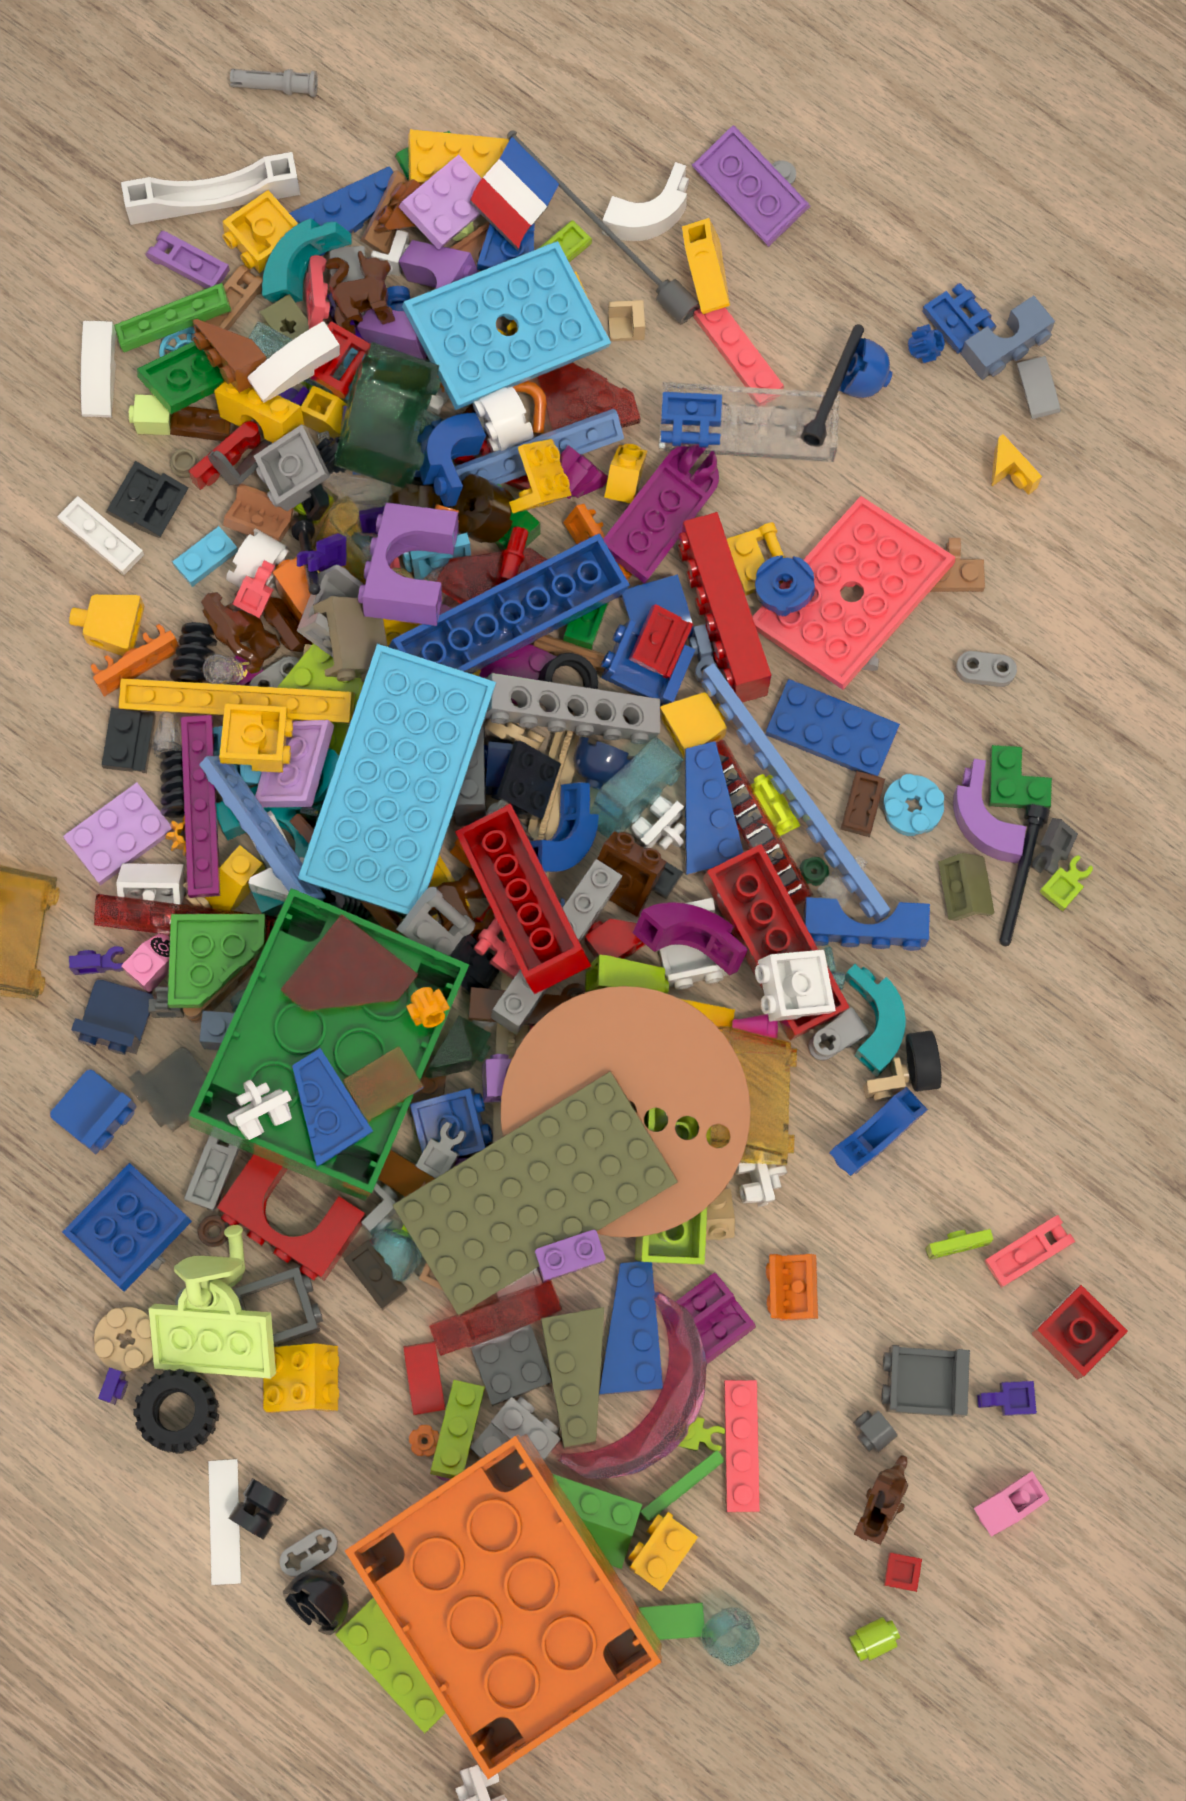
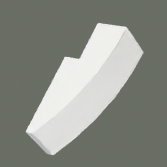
M83 321L81 351V411L83 417L112 418L116 370L114 360L116 330L113 322Z
M323 321L273 354L248 376V381L264 403L313 376L314 369L340 355V345Z

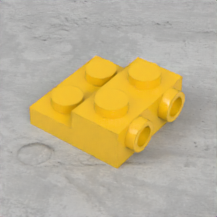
M267 190L222 221L224 230L222 237L230 249L237 247L242 253L240 258L247 268L252 269L254 267L261 273L265 270L268 258L276 244L298 223L272 193Z
M225 704L219 755L220 763L251 765L252 771L283 773L284 764H290L291 746H286V737L293 736V719H288L287 707Z

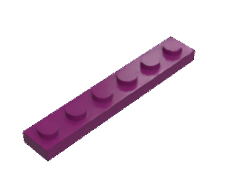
M212 715L181 717L189 898L221 896L216 788L208 781L206 773L199 765L206 756H215Z

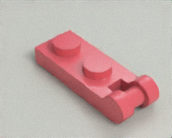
M319 255L310 257L309 272L306 273L304 281L309 329L323 322V319H328L330 302L325 301L328 293V284L323 282V272L325 271L327 261Z
M1059 1215L1051 1218L984 1261L1001 1288L1076 1242L1072 1235H1067L1061 1226L1063 1221ZM1051 1232L1057 1242L1050 1245L1044 1235Z

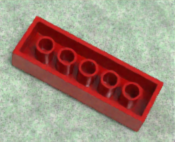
M718 512L683 521L682 533L678 534L680 544L677 545L681 561H686L689 571H686L687 581L690 589L695 588L698 598H695L697 612L699 616L704 615L709 640L713 642L715 652L712 653L713 660L717 664L718 669L722 670L724 678L742 703L768 695L772 675Z
M509 804L455 831L521 972L534 995L590 967L591 964L512 805Z
M762 844L705 873L703 880L726 921L734 926L732 930L733 936L748 949L745 958L754 975L756 966L759 965L758 960L768 955L819 950ZM829 968L828 973L836 1011L829 1014L802 1016L797 1019L779 1021L790 1041L836 1018L850 1008Z

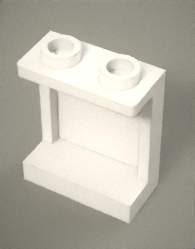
M713 898L685 903L715 913ZM669 945L659 950L662 966L665 968V978L668 980L669 987L675 986L676 990L690 988L693 986V982L703 980L707 984L722 981L724 979L723 976L728 975L707 955L690 946Z

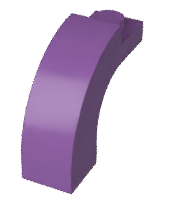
M973 759L970 768L965 767L963 786L958 785L953 795V809L957 824L965 838L980 852L997 860L1018 863L1023 853L1026 826L1002 822L987 811L982 800L986 760Z

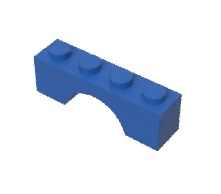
M806 897L803 922L816 946H825L829 942H839L841 946L850 948L858 947L859 944H872V948L888 949L890 945L902 946L904 950L917 951L921 947H926L929 941L930 904L899 902L893 914L886 920L876 924H862L852 920L844 913L838 899Z

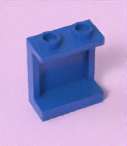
M632 619L624 625L619 624L612 638L616 642L613 651H608L602 661L601 667L605 669L601 678L637 696L660 699V707L674 702L695 649L684 645L671 677L666 679L663 675L657 672L654 673L629 660L641 629L635 627L636 621Z

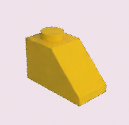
M239 845L219 868L221 896L204 898L217 912L233 913L251 892L248 884L250 877L265 871L263 863Z

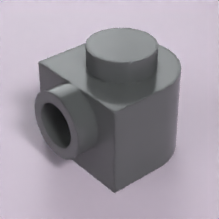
M867 1410L853 1422L856 1425V1429L860 1432L857 1439L868 1452L874 1449L879 1453L898 1436L879 1411H874L871 1414Z

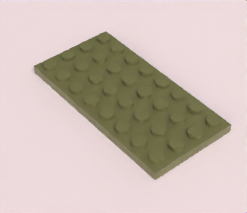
M610 1071L393 1204V1207L459 1316L538 1268L539 1263L535 1254L537 1248L591 1230L598 1231L676 1184L678 1180L614 1074Z

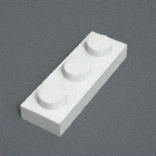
M78 496L57 516L59 522L123 576L144 556L143 550Z

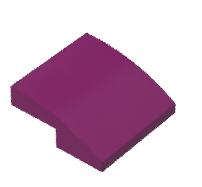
M716 1272L665 1309L666 1314L705 1366L756 1328L753 1320L736 1301L734 1294Z

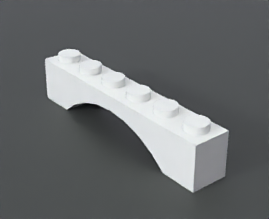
M292 152L266 156L239 171L211 179L170 181L147 177L121 182L125 208L131 225L246 205L267 190L276 199L300 195Z

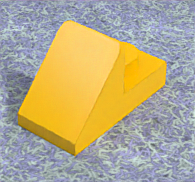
M1002 434L998 438L994 449L991 486H994L1010 474L1015 486L1023 489L1029 495L1038 488L1042 476L1009 439Z

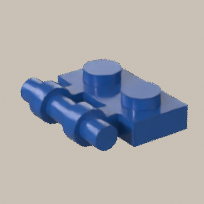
M961 283L952 289L953 293L957 296L955 299L945 291L924 305L922 310L957 354L962 352L964 342L979 332L977 327L982 326L984 329L988 326L992 331L997 327L991 320L992 315L989 311L982 309L975 301L976 296L971 290H966ZM966 307L973 316L969 319L961 308Z
M663 392L661 424L673 425V431H661L660 443H672V446L680 447L681 444H699L701 448H708V445H720L721 433H709V426L721 427L722 394ZM682 425L700 426V432H682Z

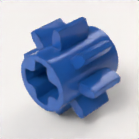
M930 324L917 327V331L911 333L912 337L909 338L908 347L914 358H922L923 363L935 361L936 357L941 356L940 351H943L945 342L939 330H931Z

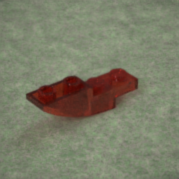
M551 1279L494 1299L490 1303L465 1311L459 1316L457 1314L431 1323L429 1327L439 1354L442 1356L464 1347L469 1348L522 1328L541 1320V1318L561 1311L562 1306Z

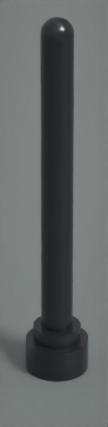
M856 324L850 333L814 420H811L804 426L801 439L810 446H822L827 436L826 420L864 333V327L860 324Z
M299 515L291 522L292 535L299 541L301 552L313 551L311 539L315 534L314 522L308 521L306 515ZM306 564L304 569L309 593L317 595L321 590L317 570L308 571V564Z
M1026 805L1024 819L1026 820L1027 830L1024 838L1023 853L1018 862L999 938L1000 944L1004 947L1009 946L1012 941L1039 829H1042L1044 824L1048 822L1050 810L1040 805Z

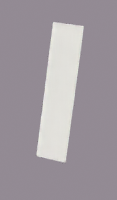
M238 1459L208 1461L211 1585L240 1584L239 1525L228 1519L237 1502H239Z

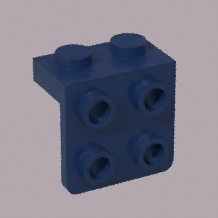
M97 980L94 983L83 1019L75 1018L71 1030L78 1038V1041L83 1044L95 1047L98 1043L108 1046L109 1051L117 1054L126 1055V1052L137 1055L150 1016L149 999H154V997L147 992L104 980Z

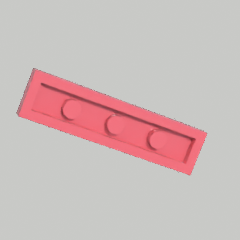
M725 307L706 314H702L701 308L694 311L693 318L759 405L783 391V383Z
M725 1380L726 1512H760L757 1380Z

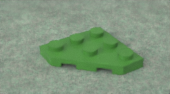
M171 914L168 979L169 1008H201L265 947V914Z

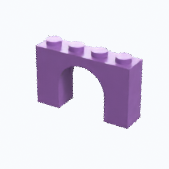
M415 240L411 241L399 260L407 281L435 287L436 289L478 273L470 252L442 247L438 250L433 244ZM373 309L365 313L363 321L357 326L363 340L370 343L376 349L425 360L427 354L404 311L392 310L395 321L384 325L381 324Z
M386 503L383 515L378 514L376 532H378L377 538L373 537L371 541L370 555L372 560L366 561L364 579L367 580L365 585H360L358 603L363 604L364 616L437 626L442 606L441 582L406 578L395 573L389 566L395 558L410 551H428L453 555L459 532L458 512Z

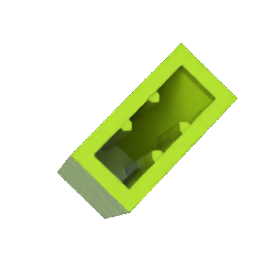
M599 955L591 963V966L586 969L585 993L602 988L620 986L642 987L666 994L669 992V983L667 978H665V968Z

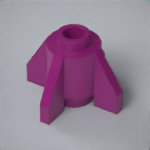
M569 445L561 453V466L564 474L569 479V489L572 496L579 499L583 495L602 488L607 483L608 475L597 468L583 454H579Z

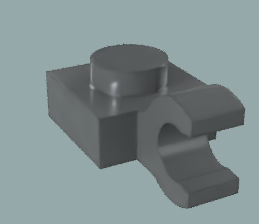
M1052 818L1040 844L1045 850L1035 857L1032 868L1038 873H1042L1043 869H1045L1048 873L1054 875L1058 869L1059 860H1067L1078 833L1062 819Z
M155 987L157 999H149V1013L153 1018H184L183 1008H169L168 987Z

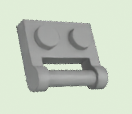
M430 887L422 894L396 930L406 938L449 956L461 939L473 931L475 922L467 915H461L443 899V894L436 887ZM432 907H435L454 924L449 932L428 914Z

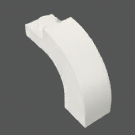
M675 162L663 192L651 201L633 203L612 196L602 222L620 240L643 241L665 233L679 221L686 209L687 193L685 192L689 183V178L685 177L686 166Z

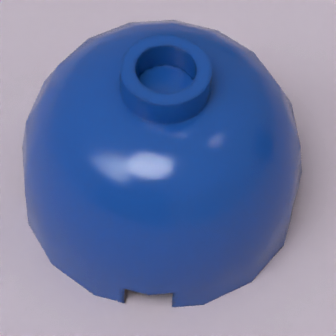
M861 338L839 391L856 398H869L877 394L882 387H887L892 378V371H890L889 355L885 349L870 339Z

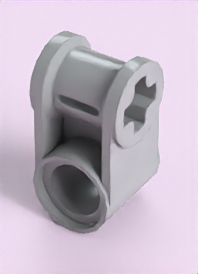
M852 1007L820 1029L810 1039L808 1050L815 1059L825 1061L845 1048L856 1044L870 1034V1032ZM828 1040L830 1046L821 1049L819 1043Z

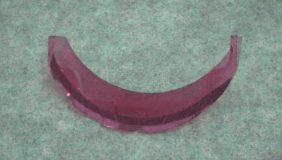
M655 1292L653 1298L662 1314L669 1345L668 1368L663 1389L648 1415L623 1438L608 1446L589 1452L557 1454L555 1458L559 1462L585 1478H617L645 1470L668 1456L688 1434L689 1426L696 1421L705 1395L707 1367L702 1340L689 1311L660 1292Z

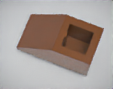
M412 179L404 183L400 182L391 194L393 200L389 206H385L378 214L376 220L379 222L374 231L379 234L417 227L399 208V205L421 186L420 183Z

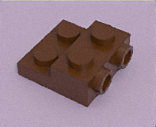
M614 831L603 844L597 860L622 875L618 888L609 900L638 917L652 889L658 883L667 861L661 858V854L656 849H645L634 843V838L630 834Z

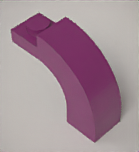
M660 903L643 909L633 931V934L654 952L669 945H686L695 948L707 955L728 975L738 972L748 951L741 942L731 935L734 927L732 924L713 912L685 903Z

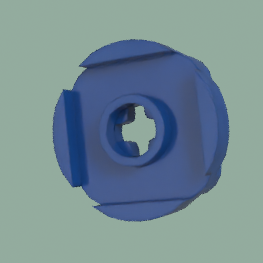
M783 555L772 557L765 561L757 571L755 581L756 596L759 602L768 610L774 611L779 616H787L804 608L814 596V573L808 563L799 557L793 556V559L783 558ZM790 580L792 583L790 588L780 589L779 581L788 582Z

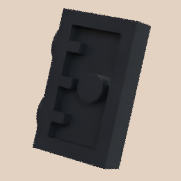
M515 741L497 797L511 804L519 819L543 820L561 763L522 741Z

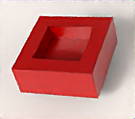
M889 1553L883 1586L917 1592L922 1559Z

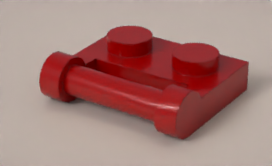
M331 321L327 327L340 345V355L314 369V375L309 378L331 390L337 397L345 399L350 392L349 386L366 361L373 358L376 349L370 343ZM351 348L357 350V355L340 380L332 377Z

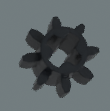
M324 438L316 446L329 474H332L334 471L335 473L339 471L343 473L352 465V462L349 460L352 449L342 438Z

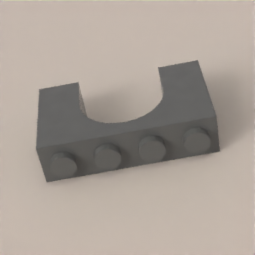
M485 719L454 809L456 826H467L486 816L484 768Z

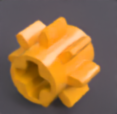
M184 816L179 824L175 821L171 822L170 826L174 832L166 833L165 839L172 840L171 851L179 849L186 856V841L180 835L181 831H185Z
M430 987L420 988L415 991L411 996L412 1004L406 1006L415 1025L418 1026L422 1023L427 1028L435 1027L442 1023L445 1019L444 1011L450 1008L441 990L438 989L434 992Z

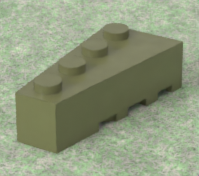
M604 1307L541 1318L564 1450L596 1444Z

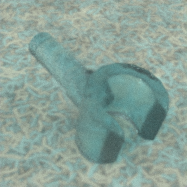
M825 947L824 951L828 968L840 990H842L845 984V972L835 971L836 965L832 947Z

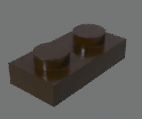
M367 1240L344 1258V1261L382 1311L408 1291L370 1240Z

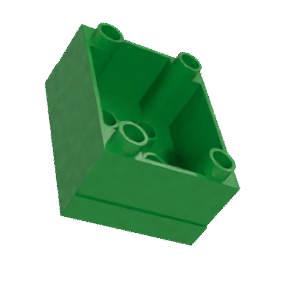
M291 888L189 1114V1127L365 1201L372 1194L469 964ZM424 987H430L434 992L440 989L450 1007L444 1011L445 1019L443 1022L431 1028L424 1027L422 1023L416 1026L406 1008L407 1005L412 1004V994ZM321 1048L372 1128L373 1133L317 1167L292 1065ZM251 1080L256 1087L265 1082L267 1083L270 1091L261 1095V1098L278 1089H281L283 1092L288 1091L292 1100L288 1101L287 1104L292 1118L275 1126L268 1112L259 1116L258 1119L264 1132L253 1139H246L238 1126L232 1125L227 1117L228 1114L251 1103L249 1101L240 1106L236 1097L245 1093L243 1083Z

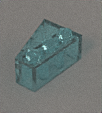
M655 737L599 790L590 810V814L599 815L597 830L607 839L614 831L618 833L625 832L639 818L649 804L652 805L663 792L662 790L667 785L671 787L681 775V772L678 770L684 759Z

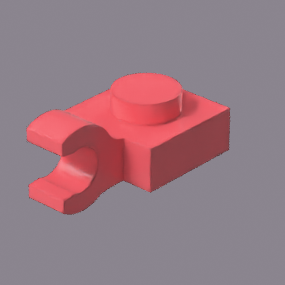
M264 560L258 568L254 579L246 576L233 605L260 618L274 590L266 586L275 565Z

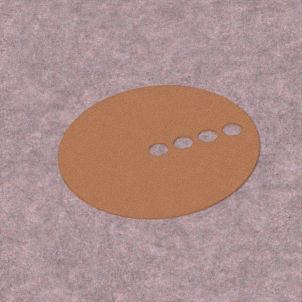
M620 986L602 988L575 996L551 1010L538 1021L517 1048L510 1062L501 1096L503 1137L612 1071L627 1098L635 1104L637 1114L644 1125V1117L648 1110L660 1108L666 1112L668 1123L662 1131L654 1132L647 1127L646 1129L678 1182L598 1230L597 1234L611 1237H641L675 1228L702 1212L720 1195L735 1174L742 1159L750 1128V1098L741 1063L724 1034L710 1019L687 1002L672 995L642 987ZM683 1116H691L699 1124V1132L691 1140H684L676 1133V1122ZM721 1124L728 1128L730 1141L725 1147L715 1148L708 1143L706 1134L711 1126Z

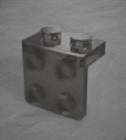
M180 1047L147 1074L143 1075L138 1070L131 1075L129 1079L133 1082L134 1086L130 1090L141 1104L147 1100L154 1108L149 1114L160 1127L166 1124L174 1132L189 1120V1114L207 1073L185 1047Z

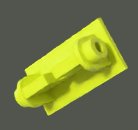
M761 774L754 778V783L748 785L746 789L752 797L751 801L753 804H756L760 811L763 822L768 825L776 839L801 825L790 810L784 795L779 794L771 782L773 778L771 774L766 777L764 774Z

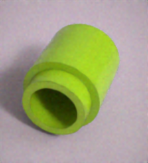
M883 1617L855 1630V1634L849 1637L852 1648L860 1662L865 1659L871 1661L897 1648L896 1640L900 1639L893 1621L886 1622Z

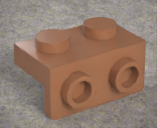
M241 483L237 487L236 500L224 516L223 526L253 536V530L256 528L281 542L291 527L294 507L289 511L281 507H275L266 492Z

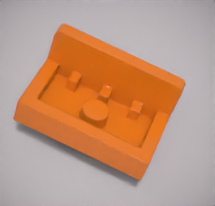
M770 1254L769 1263L766 1265V1276L770 1282L767 1309L771 1314V1318L780 1321L818 1319L816 1255L781 1256Z

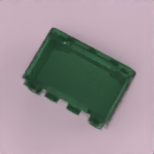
M371 342L353 378L334 466L402 489L406 484L411 485L415 471L421 469L425 453L421 452V442L417 440L418 435L423 433L427 418L423 417V412L428 409L432 395L436 396L440 387L441 379L437 377L439 365Z

